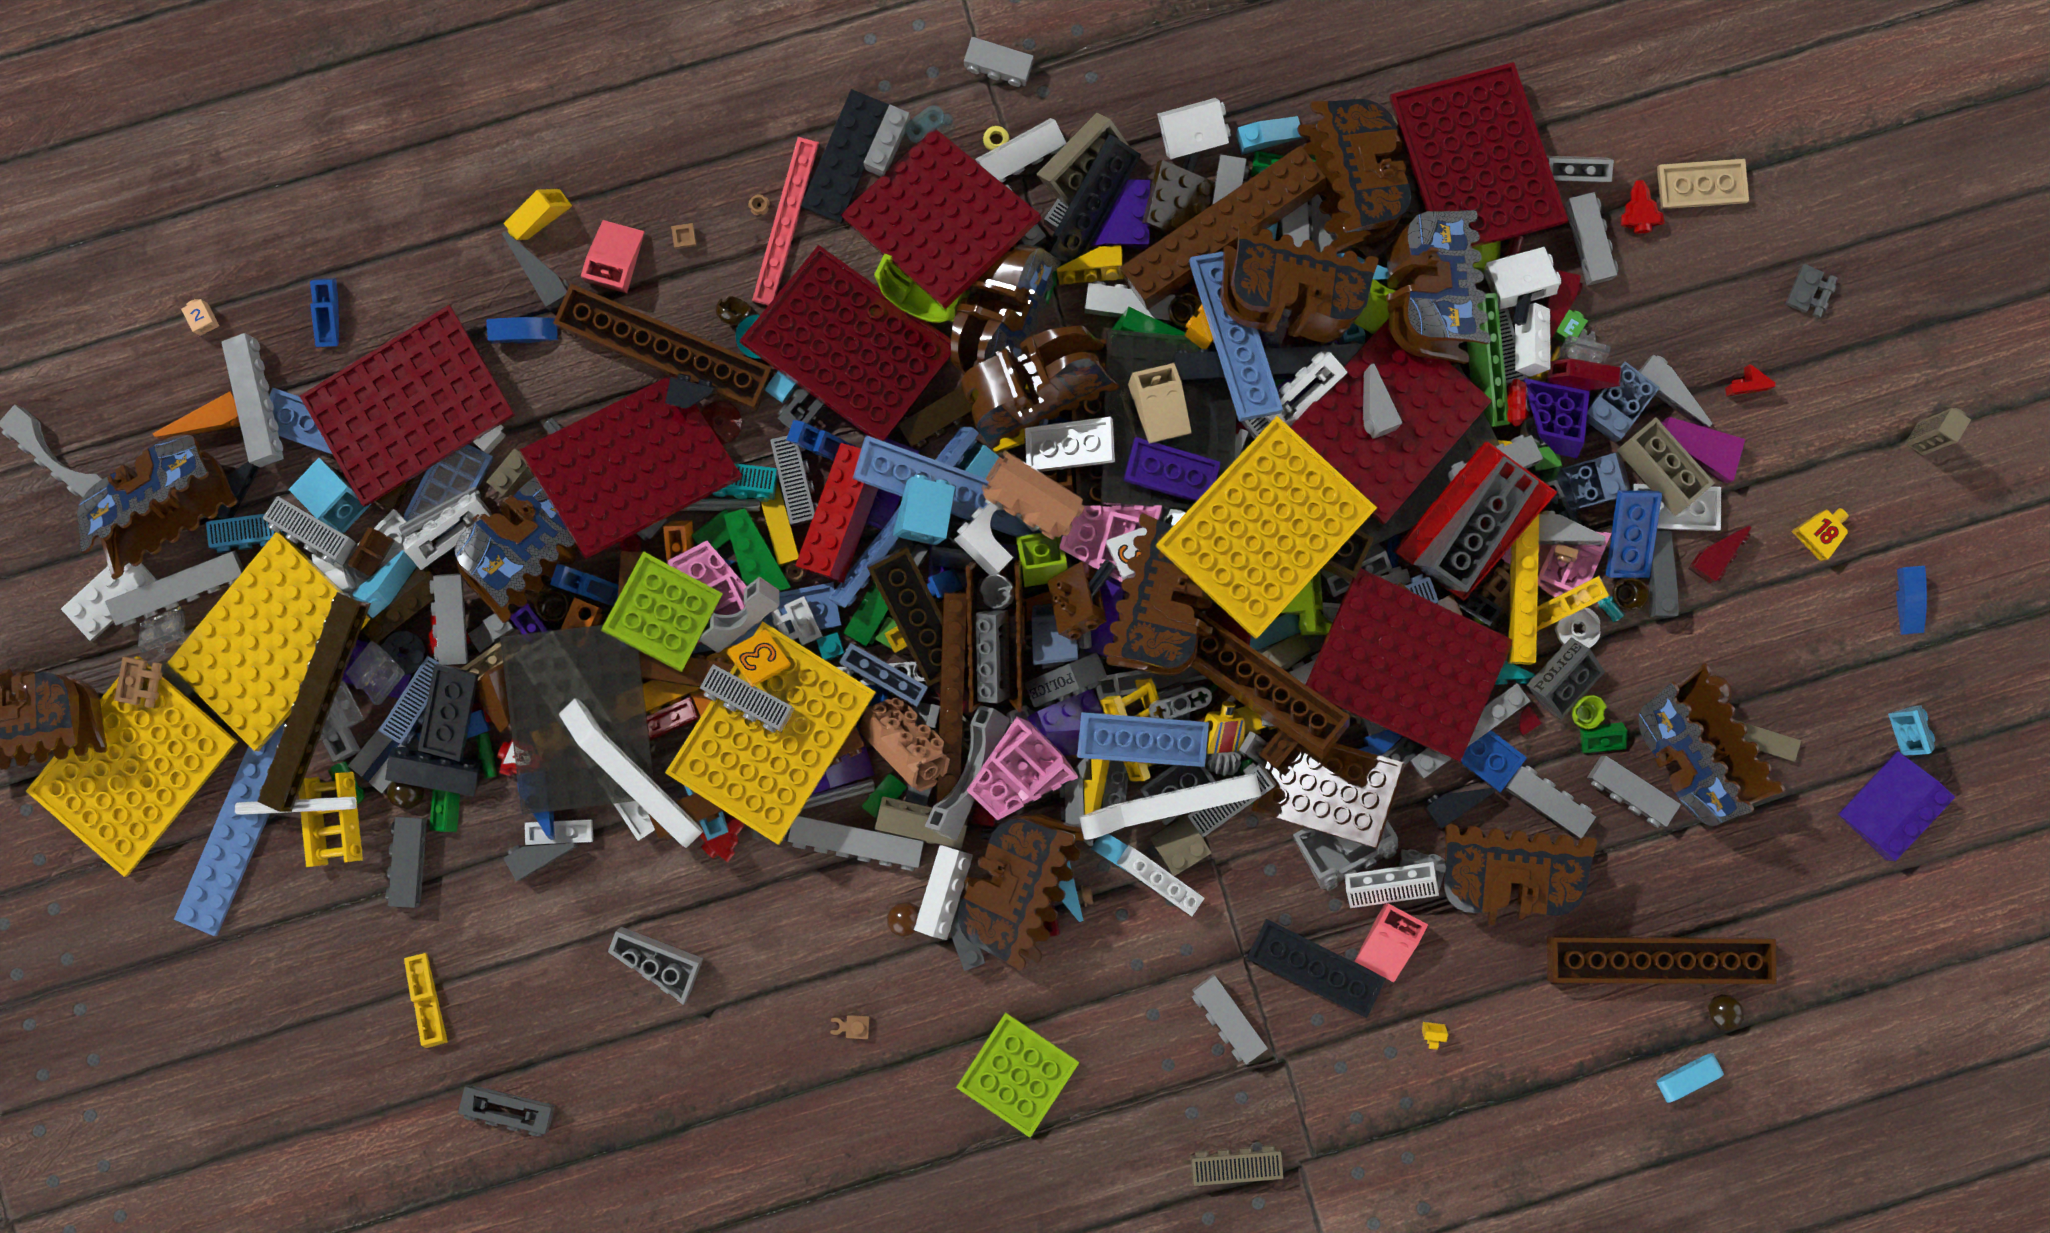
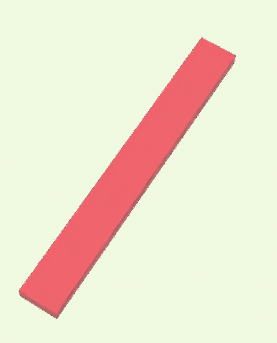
M801 137L797 138L754 291L753 303L768 306L778 294L819 142Z

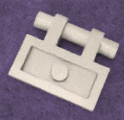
M804 596L785 604L784 607L787 611L785 615H781L779 608L771 612L774 619L772 622L779 632L793 641L799 638L802 646L823 637ZM790 620L795 629V632L791 634L789 633L787 626L785 624L787 621Z

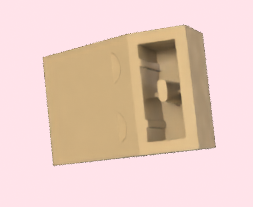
M1172 363L1132 373L1128 386L1149 444L1191 434L1182 383L1175 364Z

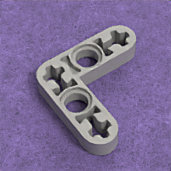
M1196 686L1154 701L1149 707V714L1151 718H1159L1158 714L1153 712L1157 711V706H1160L1162 709L1165 708L1162 711L1163 718L1173 719L1174 717L1209 705L1212 695L1205 686ZM1199 691H1202L1203 694L1207 693V695L1204 696V701H1200L1199 699L1192 700L1194 705L1191 706V702L1187 695L1190 694L1192 698H1195L1198 696ZM1184 698L1186 706L1180 710L1174 707L1176 699Z

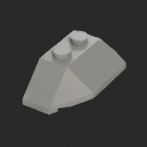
M1084 758L1074 769L1078 778L1073 781L1069 780L1060 787V798L1065 799V807H1061V820H1065L1067 824L1081 827L1079 817L1085 815L1084 780H1091L1090 759ZM1093 838L1084 840L1088 846H1093Z

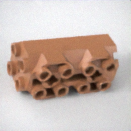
M1005 450L1002 453L1005 458L999 457L985 479L989 482L988 485L983 484L981 488L984 492V498L995 505L997 502L1001 503L1004 510L1013 516H1016L1017 513L1021 514L1020 518L1023 519L1024 523L1032 528L1036 525L1039 526L1042 533L1052 540L1055 536L1058 538L1061 535L1066 537L1072 529L1073 525H1071V522L1075 516L1078 518L1084 510L1085 506L1082 505L1083 499Z
M900 698L887 699L865 709L859 732L911 787L919 792L934 787L938 782L936 778L939 775L943 777L947 773L950 761L942 752L944 741L927 725L917 726V713Z

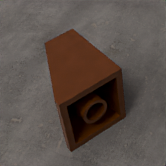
M516 656L486 671L478 680L475 697L500 733L507 729L509 731L516 729L523 720L531 721L538 715L537 711L543 706L535 685Z

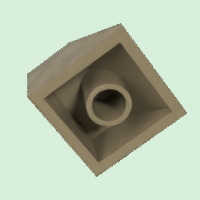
M514 448L486 482L506 498L510 495L514 496L524 484L535 477L520 455V452Z
M1187 815L1150 837L1151 842L1173 876H1176L1212 853Z

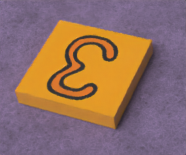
M766 629L733 646L727 652L751 687L790 667L789 660Z

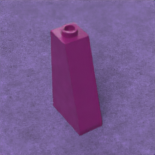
M1668 417L1663 422L1661 421L1664 427L1704 471L1723 483L1728 484L1734 481L1745 439L1672 417Z

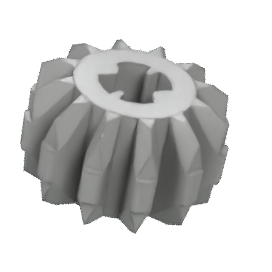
M1241 752L1206 753L1205 767L1208 768V771L1215 772L1216 775H1233L1240 768Z

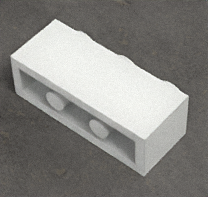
M1537 303L1530 304L1525 325L1518 326L1515 323V371L1530 377L1550 369V309Z

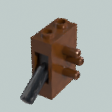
M1106 559L1096 572V568L1081 561L1048 581L1059 635L1073 641L1107 622L1100 588L1114 570V563Z

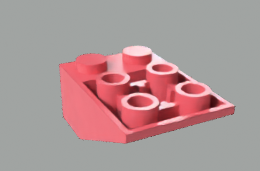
M603 220L586 256L581 278L586 283L627 293L645 231Z
M1384 903L1354 962L1395 982L1418 946L1428 924L1388 903Z

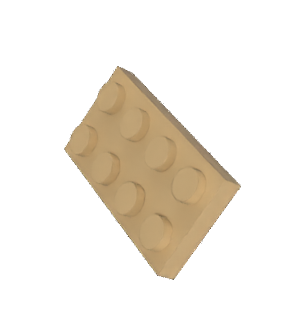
M1745 159L1664 164L1657 167L1661 209L1743 204L1749 202Z

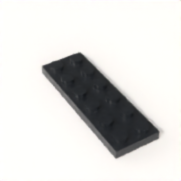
M853 89L850 90L802 202V209L842 224L843 217L841 214L849 207L865 170L864 160L890 104Z
M1109 134L1045 249L1046 252L1065 263L1087 253L1140 159V153Z
M1265 919L1247 955V959L1365 1018L1368 1017L1386 978L1268 919Z

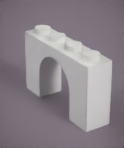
M986 499L987 505L983 509L979 507L971 515L973 520L969 524L965 522L957 530L959 535L954 540L990 575L999 573L1013 557L996 541L990 528L993 513L998 510H1004L1001 503L997 502L995 505ZM1027 525L1033 532L1040 528L1037 525L1034 528Z

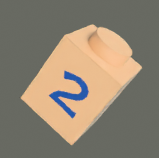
M194 299L181 309L192 332L199 336L219 327L209 304L202 299Z

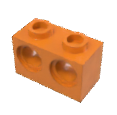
M574 597L558 638L586 649V646H590L594 639V634L592 633L595 626H599L602 621V609ZM584 609H590L591 617L588 620H583L581 617ZM576 629H581L582 637L575 641L573 639V632Z

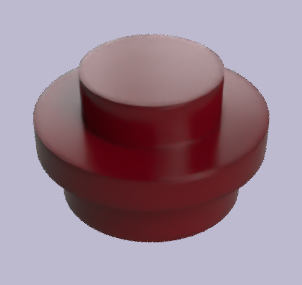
M635 533L620 541V547L626 552H638L642 547V539Z

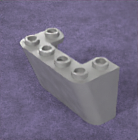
M1388 820L1386 821L1378 849L1362 845L1348 855H1345L1344 852L1341 854L1338 852L1333 844L1335 839L1332 835L1309 828H1304L1293 834L1294 840L1320 888L1327 889V891L1337 887L1338 882L1345 879V874L1357 873L1364 868L1366 870L1371 869L1382 858L1389 859L1397 853L1396 849L1398 848V837Z

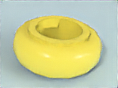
M1000 126L988 128L983 136V143L990 151L1010 141L1008 132ZM994 134H999L1003 140L1000 144H993L990 141V137Z

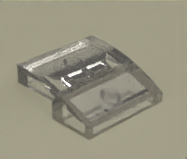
M370 641L346 674L357 689H364L374 705H381L405 673L386 651L375 642Z
M344 681L340 683L319 741H323L335 733L346 730L364 720Z

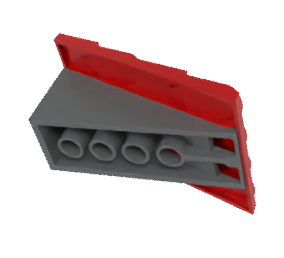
M1485 442L1479 447L1464 468L1458 472L1439 498L1432 503L1417 524L1411 528L1393 552L1454 596L1464 601L1557 492L1491 443Z

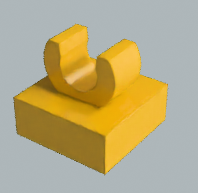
M1423 1022L1422 1033L1424 1040H1427L1429 1049L1438 1050L1439 1041L1447 1042L1448 1033L1445 1024Z

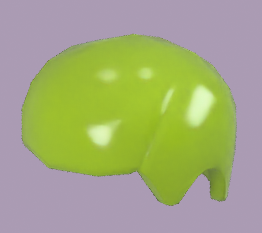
M1595 695L1583 696L1572 707V719L1578 727L1584 729L1596 728L1605 719L1604 710L1607 706L1600 697Z

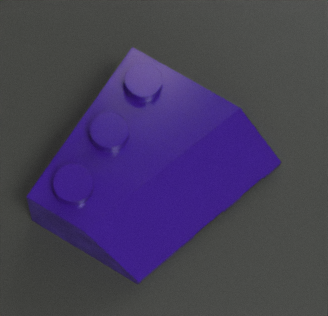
M1127 180L1089 249L1121 245L1122 250L1148 249L1149 226L1143 224L1142 221L1150 194V180Z
M1524 378L1539 437L1555 454L1578 458L1585 440L1589 391Z
M1091 688L1037 711L1027 718L1064 756L1077 755L1081 712L1104 713Z

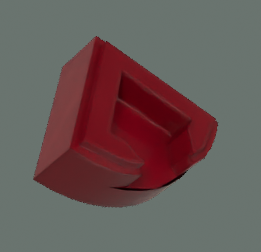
M1529 705L1522 710L1519 718V731L1522 736L1541 724Z

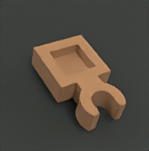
M847 1015V1021L834 1017L831 1019V1022H838L840 1028L838 1030H831L830 1033L838 1035L845 1031L846 1038L868 1039L870 1016Z

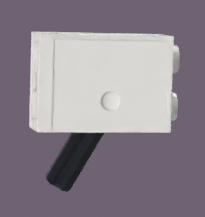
M1216 98L1157 114L1167 157L1173 159L1185 155L1182 168L1192 173L1194 172L1200 151L1229 143L1230 129L1228 124L1224 123L1223 118L1226 115L1223 102L1220 103V100Z
M1545 247L1487 262L1484 270V276L1491 293H1497L1498 309L1501 310L1516 305L1513 322L1518 326L1526 324L1531 301L1557 294L1561 284L1560 275L1553 268L1552 256L1547 254Z

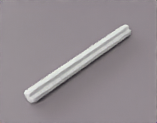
M355 797L296 800L292 812L355 809L357 800ZM239 802L235 804V813L237 815L284 813L259 802Z

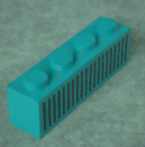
M735 464L742 475V479L713 493V495L718 497L732 495L738 499L756 498V500L761 502H768L769 499L775 500L779 478L777 468Z

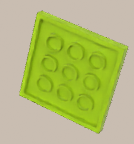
M643 551L601 631L682 672L723 593Z
M1005 1012L956 1088L1028 1137H1031L1080 1062Z

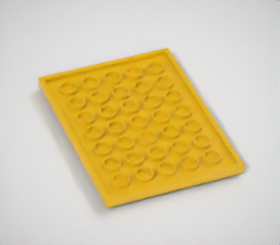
M1276 416L1155 546L1248 633L1257 639L1377 507L1284 421Z
M276 532L167 664L254 751H260L291 714V707L298 696L299 686L307 672V665L314 654L315 644L322 633L323 623L330 612L331 602L337 592H343L282 532ZM366 615V618H365V620H364V623H363L362 628H363V627L367 624V622L370 620V618H369L367 615Z
M762 621L754 635L766 629L790 662L789 668L755 686L795 708L783 731L780 732L776 729L775 733L762 727L764 725L762 721L756 719L754 723L743 717L745 712L739 709L733 712L723 706L724 701L717 698L716 701L712 700L665 773L780 845L876 692ZM734 665L730 673L748 683L738 667Z
M135 656V657H134V658H136V659H141V660H143L140 656ZM147 663L146 670H151L152 667ZM163 676L158 683L157 692H159L158 699H155L154 708L145 706L146 698L141 697L139 705L115 701L118 677L100 699L108 751L97 753L91 744L86 755L81 757L74 753L73 748H70L66 759L59 760L54 756L26 790L29 795L123 877L130 875L238 743L236 739ZM145 677L144 690H148L150 678Z

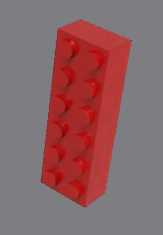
M840 443L795 565L809 573L841 583L845 581L878 491L877 487L853 479L862 448Z

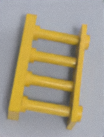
M1152 678L1136 679L1137 690L1123 698L1119 695L1107 696L1101 699L1100 702L1105 714L1128 716L1125 706L1141 698L1145 710L1135 716L1150 717V705L1154 701L1159 700ZM1157 706V711L1153 713L1158 714L1159 718H1163L1162 711L1164 710ZM1123 761L1130 781H1145L1151 777L1148 767L1155 763Z
M354 772L335 773L336 781L320 783L319 777L304 778L299 791V799L321 798L322 791L336 789L337 798H356ZM357 806L355 809L301 812L306 867L328 865V858L344 856V862L363 860ZM339 812L340 825L324 827L323 814ZM341 834L343 847L327 849L325 836Z

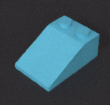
M1921 705L1888 714L1901 754L1922 755L1932 753L1935 749V737L1933 732L1929 730L1927 724L1928 715Z

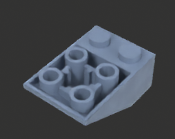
M1627 362L1620 366V386L1602 388L1588 406L1586 422L1614 443L1624 437L1660 389L1658 385Z
M1619 453L1609 454L1562 468L1570 483L1577 510L1614 501L1617 499L1618 490L1631 491L1624 461Z
M1052 603L1033 605V664L1046 665L1054 662L1078 660V639L1072 641L1058 634Z

